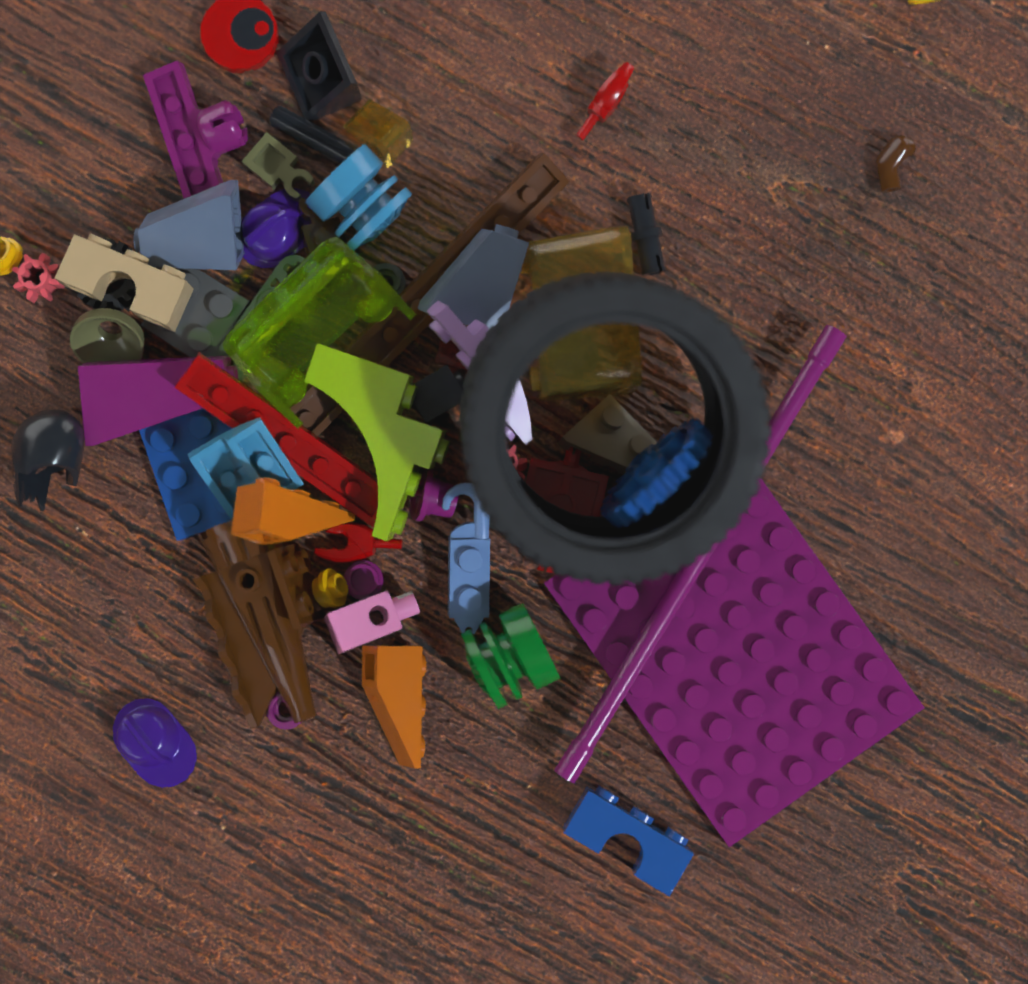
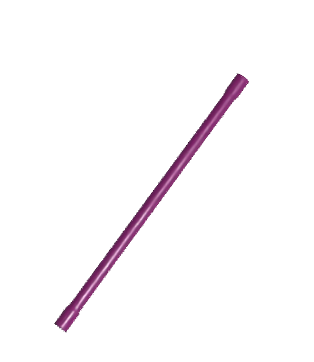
M831 325L824 327L810 350L807 361L769 421L771 439H768L767 445L770 446L768 458H765L764 465H767L823 371L829 367L847 338L839 329ZM718 542L712 546L713 550L707 555L703 556L702 554L697 557L695 563L688 567L686 565L680 567V571L673 578L578 736L572 740L554 769V772L575 784L591 758L595 745L719 544Z

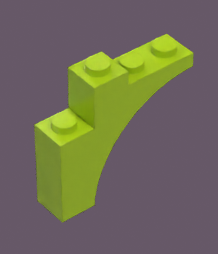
M317 343L304 382L315 386L334 399L351 416L363 434L373 457L378 482V509L372 536L389 541L393 539L394 534L401 535L406 524L408 512L403 511L407 496L414 497L422 475L416 472L417 467L434 469L436 462L443 463L450 445V441L444 439L447 430L402 415L404 408H411L418 387L412 385L414 376Z

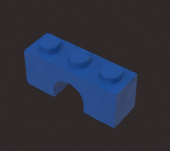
M599 785L596 791L586 786L562 827L563 833L597 854L600 853L606 841L616 834H629L639 841L640 852L631 868L634 876L670 897L694 855L693 851L686 846L689 839L670 827L667 828L665 833L651 825L654 818L633 806L630 812L616 804L619 797Z

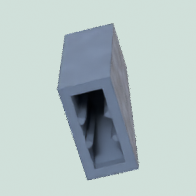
M238 180L226 181L147 214L140 227L136 228L134 232L135 251L140 252L141 255L149 259L147 265L156 268L168 265L173 268L237 270L244 255Z
M496 224L494 231L481 229L420 300L418 309L427 313L426 311L435 302L440 301L447 305L465 325L469 326L476 319L485 324L489 329L492 325L495 326L499 322L497 319L505 311L509 310L529 242L517 239L519 231Z

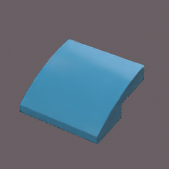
M260 417L213 438L187 454L189 460L231 520H233L236 493L239 486L253 484L257 478L275 479L280 482V487L288 490L297 489L304 484Z

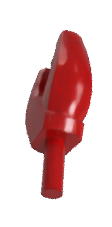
M625 62L600 87L594 99L587 107L590 116L576 134V137L583 141L597 121L604 123L615 111L627 90L628 81L634 71L632 64Z
M347 522L328 528L325 531L331 534H344L348 540L345 548H315L314 553L329 561L353 563L375 555L376 548L402 549L403 539L385 541L372 536L373 528L358 522Z

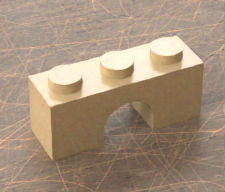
M89 234L88 239L73 235L54 279L69 289L101 302L112 283L121 279L133 280L136 294L129 310L141 319L170 331H176L194 290L184 280L185 273L168 265H163L161 270L147 265L149 261L147 257L129 249H126L124 255L111 250L112 243L96 235Z

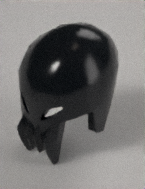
M57 409L43 410L27 418L18 426L12 439V462L15 471L13 488L18 506H22L23 499L26 501L29 498L31 503L36 498L40 511H44L50 477L52 474L62 470H66V484L77 487L84 454L85 438L80 421L70 413ZM48 466L41 472L36 473L39 468Z

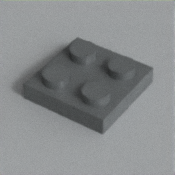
M177 268L186 274L184 280L194 290L176 331H170L146 320L142 322L141 326L189 357H196L199 352L205 357L213 356L251 302L199 269Z

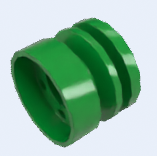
M523 603L499 614L504 633L498 636L495 635L485 622L479 624L486 639V642L480 645L471 629L461 633L465 643L466 659L482 691L489 696L498 709L508 705L501 689L506 685H509L516 700L523 698L518 679L524 676L527 677L536 690L560 679Z

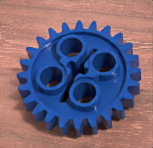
M691 418L688 422L686 420L683 421L678 428L674 426L667 435L663 434L656 444H651L643 449L625 469L626 473L615 481L617 484L608 490L607 493L609 495L602 501L604 504L600 507L601 514L617 528H620L622 525L627 527L632 520L637 522L644 512L649 514L655 504L663 503L664 500L674 494L683 484L684 480L689 477L688 472L700 464L697 460L707 454L705 449L712 444L710 440L713 438V435L698 418L696 420Z

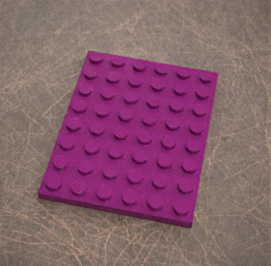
M761 477L758 482L760 487L756 496L752 495L750 500L752 504L746 514L742 513L739 517L741 521L734 530L731 528L726 533L728 536L717 545L624 698L729 848L925 708ZM677 572L670 575L668 573L662 574L661 578L651 581L647 578L642 579V583L630 584L628 581L623 582L622 585H610L609 582L593 584L589 580L584 579L581 582L571 579L566 574L564 577L556 574L546 581L544 585L612 680Z

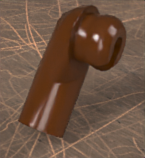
M904 135L891 138L877 156L876 165L882 193H890L901 189L898 167L904 159L908 158V156H913L915 153L916 145L912 138Z

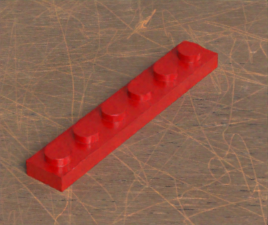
M199 352L174 388L232 429L260 417L300 477L374 528L378 509L377 479Z

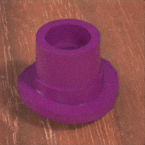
M426 468L423 471L414 497L411 496L409 512L414 521L421 522L425 515L429 516L431 514L451 518L455 511L459 495L451 501L448 510L442 509L443 497L454 484L433 477L434 469Z

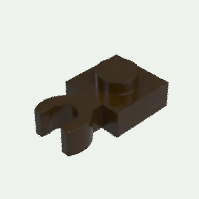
M300 198L298 211L300 216L309 222L308 225L301 226L300 232L311 267L349 258L351 253L346 246L345 234L339 238L335 235V231L341 223L339 217L323 222L307 207L305 198Z

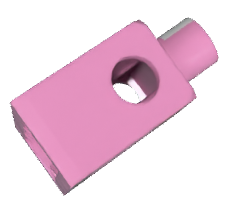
M385 591L327 613L324 620L339 655L403 629L400 621L419 614L420 610L412 591L392 599L389 592ZM379 610L383 614L384 621L374 625L369 619V613Z

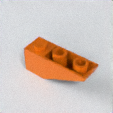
M257 478L253 484L237 487L231 535L261 545L278 543L354 521L355 514L339 509L340 505L336 502L310 498L311 494L307 491L288 490L280 487V482L275 479Z
M362 645V687L399 765L421 769V758L425 754V739L421 734L422 718L426 711V701L422 694V677L426 673L427 666L426 658L423 654V646Z

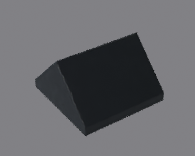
M320 11L276 52L302 114L310 122L362 101L358 84L326 11Z

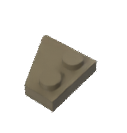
M609 394L557 442V445L567 451L570 447L585 452L591 455L590 461L602 466H611L618 473L624 475L626 473L625 469L643 449L657 442Z

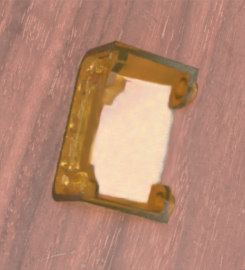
M628 226L609 227L528 241L529 245L521 268L522 274H529V279L532 281V291L552 281L556 283L561 281V278L576 276L582 273L618 272L634 276ZM597 324L579 329L554 342L538 356L536 367H530L529 369L531 391H538L539 401L608 396L609 394L611 396L633 394L641 386L642 381L638 324Z

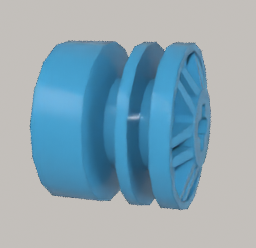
M366 144L359 147L341 163L305 201L323 222L338 212L344 217L335 231V235L338 238L351 226L355 228L358 233L346 244L352 252L368 242H373L401 215L405 203L412 195L407 187L402 189L393 199L387 194V191L399 180L395 175L380 184L373 179L381 169L383 162Z

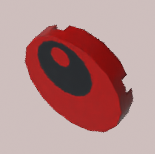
M216 0L206 10L200 24V39L208 57L219 68L232 73H244L243 71H250L252 69L255 71L262 68L274 56L279 44L277 22L271 9L261 0Z

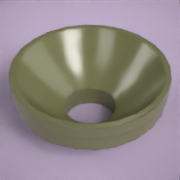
M110 308L93 309L83 313L72 327L69 339L73 353L83 363L140 360L145 346L144 333L139 324L129 315ZM106 321L115 322L122 328V332L118 334L107 333L101 328L100 324Z

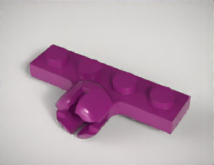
M178 60L144 74L143 77L184 199L223 183L218 168L219 157L224 153L244 146L248 140L247 127L243 129L239 127V125L244 123V119L236 105L224 100L205 109H199L184 64Z

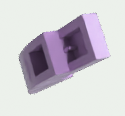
M437 301L426 311L434 320L429 326L445 344L450 339L460 350L455 356L469 369L471 359L477 354L476 349L481 340L483 341L489 328L476 319L469 326L465 327L447 305ZM519 382L508 412L507 439L512 441L516 437L527 445L532 441L531 420L527 401Z

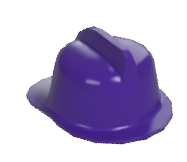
M293 188L305 200L311 195L307 191ZM285 189L272 194L260 204L251 208L241 220L244 246L243 258L251 265L260 268H273L285 257L295 255L305 247L300 228L301 226L308 225L309 222L300 216L298 211L299 202L292 200Z
M149 698L136 699L125 705L116 715L113 724V740L116 747L136 773L147 783L161 788L173 787L185 781L193 772L197 760L196 745L189 733L161 702Z

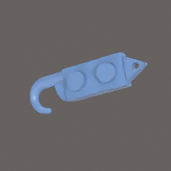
M460 483L454 485L446 492L443 497L442 509L448 510L451 501L456 496L467 495L474 502V521L456 526L448 537L449 618H454L462 633L465 632L467 627H471L473 634H475L483 619L489 618L490 516L487 517L481 508V504L473 491L472 484Z

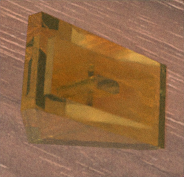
M371 99L343 126L361 145L366 144L383 162V166L386 168L414 141L411 126L406 119Z

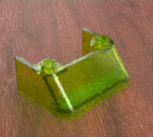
M333 237L321 243L228 333L223 343V349L252 385L298 429L303 422L291 409V406L300 402L306 394L308 383L304 382L306 376L303 374V371L309 367L317 343L329 347L359 317L366 323L380 322L390 315L394 306L410 320L416 314L371 265L340 238Z

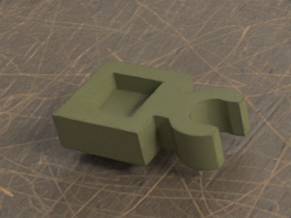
M268 132L264 134L241 161L247 169L273 190L282 182L288 196L297 202L302 197L293 189L294 184L299 180L306 181L310 186L315 184L313 177L308 171L293 168L299 161L297 156Z

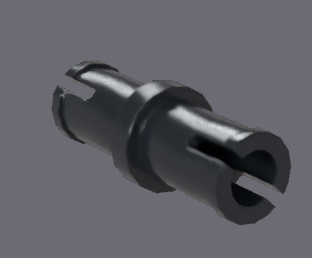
M644 193L627 198L634 230L631 233V240L637 245L642 276L666 272L659 237H662L661 227L656 225L651 193H646L645 195Z

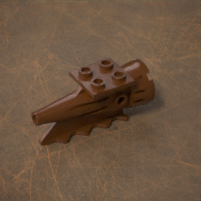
M233 520L199 533L201 543L216 571L195 577L193 582L202 591L205 600L206 619L215 629L218 637L219 657L228 667L231 675L232 695L241 705L250 729L261 725L277 689L294 723L317 716L301 637L307 625L324 618L322 610L325 608L319 605L313 595L312 579L309 573L312 571V564L308 553L304 549L301 550L299 543L285 547L283 542L261 545L231 535Z

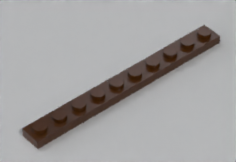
M539 153L343 352L387 367L433 321L428 313L418 309L420 300L481 229L494 231L496 224L517 230L520 233L570 181L545 153ZM310 384L283 412L310 432L319 436L344 409L325 392Z

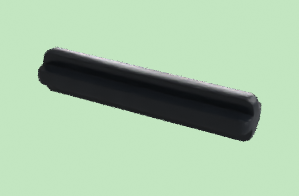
M281 105L275 107L269 118L272 127L339 164L343 163L358 149V147Z

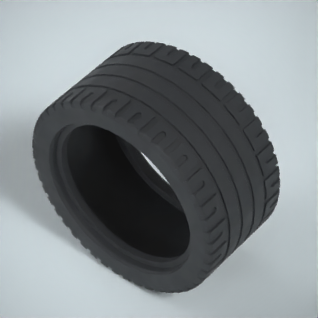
M618 272L582 273L576 276L561 278V281L556 283L554 281L547 283L543 287L526 294L527 298L521 301L519 299L511 305L507 312L505 311L497 319L499 322L495 326L492 325L483 341L481 340L476 349L477 354L475 357H472L465 376L464 390L461 394L460 426L465 464L476 498L479 500L486 516L491 517L492 525L499 533L501 532L504 535V539L512 547L516 545L519 552L526 558H533L537 565L545 569L549 567L553 573L563 577L566 574L571 579L581 582L585 579L593 584L609 582L610 585H622L623 582L628 581L630 584L642 583V579L647 578L651 581L661 578L662 574L668 573L670 575L680 571L679 567L684 565L688 567L697 561L696 558L700 555H707L713 550L712 546L717 542L720 544L728 536L726 533L731 528L734 530L741 521L739 517L742 513L746 514L752 504L750 502L752 495L756 496L760 487L758 484L759 479L764 476L766 469L764 462L765 458H768L770 449L767 443L768 439H771V426L768 425V419L771 418L770 408L766 405L765 401L768 399L766 389L760 382L763 379L759 369L753 364L755 360L750 351L743 347L745 343L739 335L732 331V327L724 319L717 317L718 314L696 298L665 284L640 276ZM604 323H632L651 327L666 334L681 348L699 379L704 400V425L713 435V438L710 440L712 444L705 449L707 454L697 460L700 464L688 472L689 477L684 480L680 488L664 500L663 503L655 504L649 514L644 512L637 522L632 520L627 527L622 525L620 528L614 527L605 517L586 516L569 512L543 499L518 474L510 460L507 447V420L511 401L521 378L533 361L545 349L564 336L582 328Z

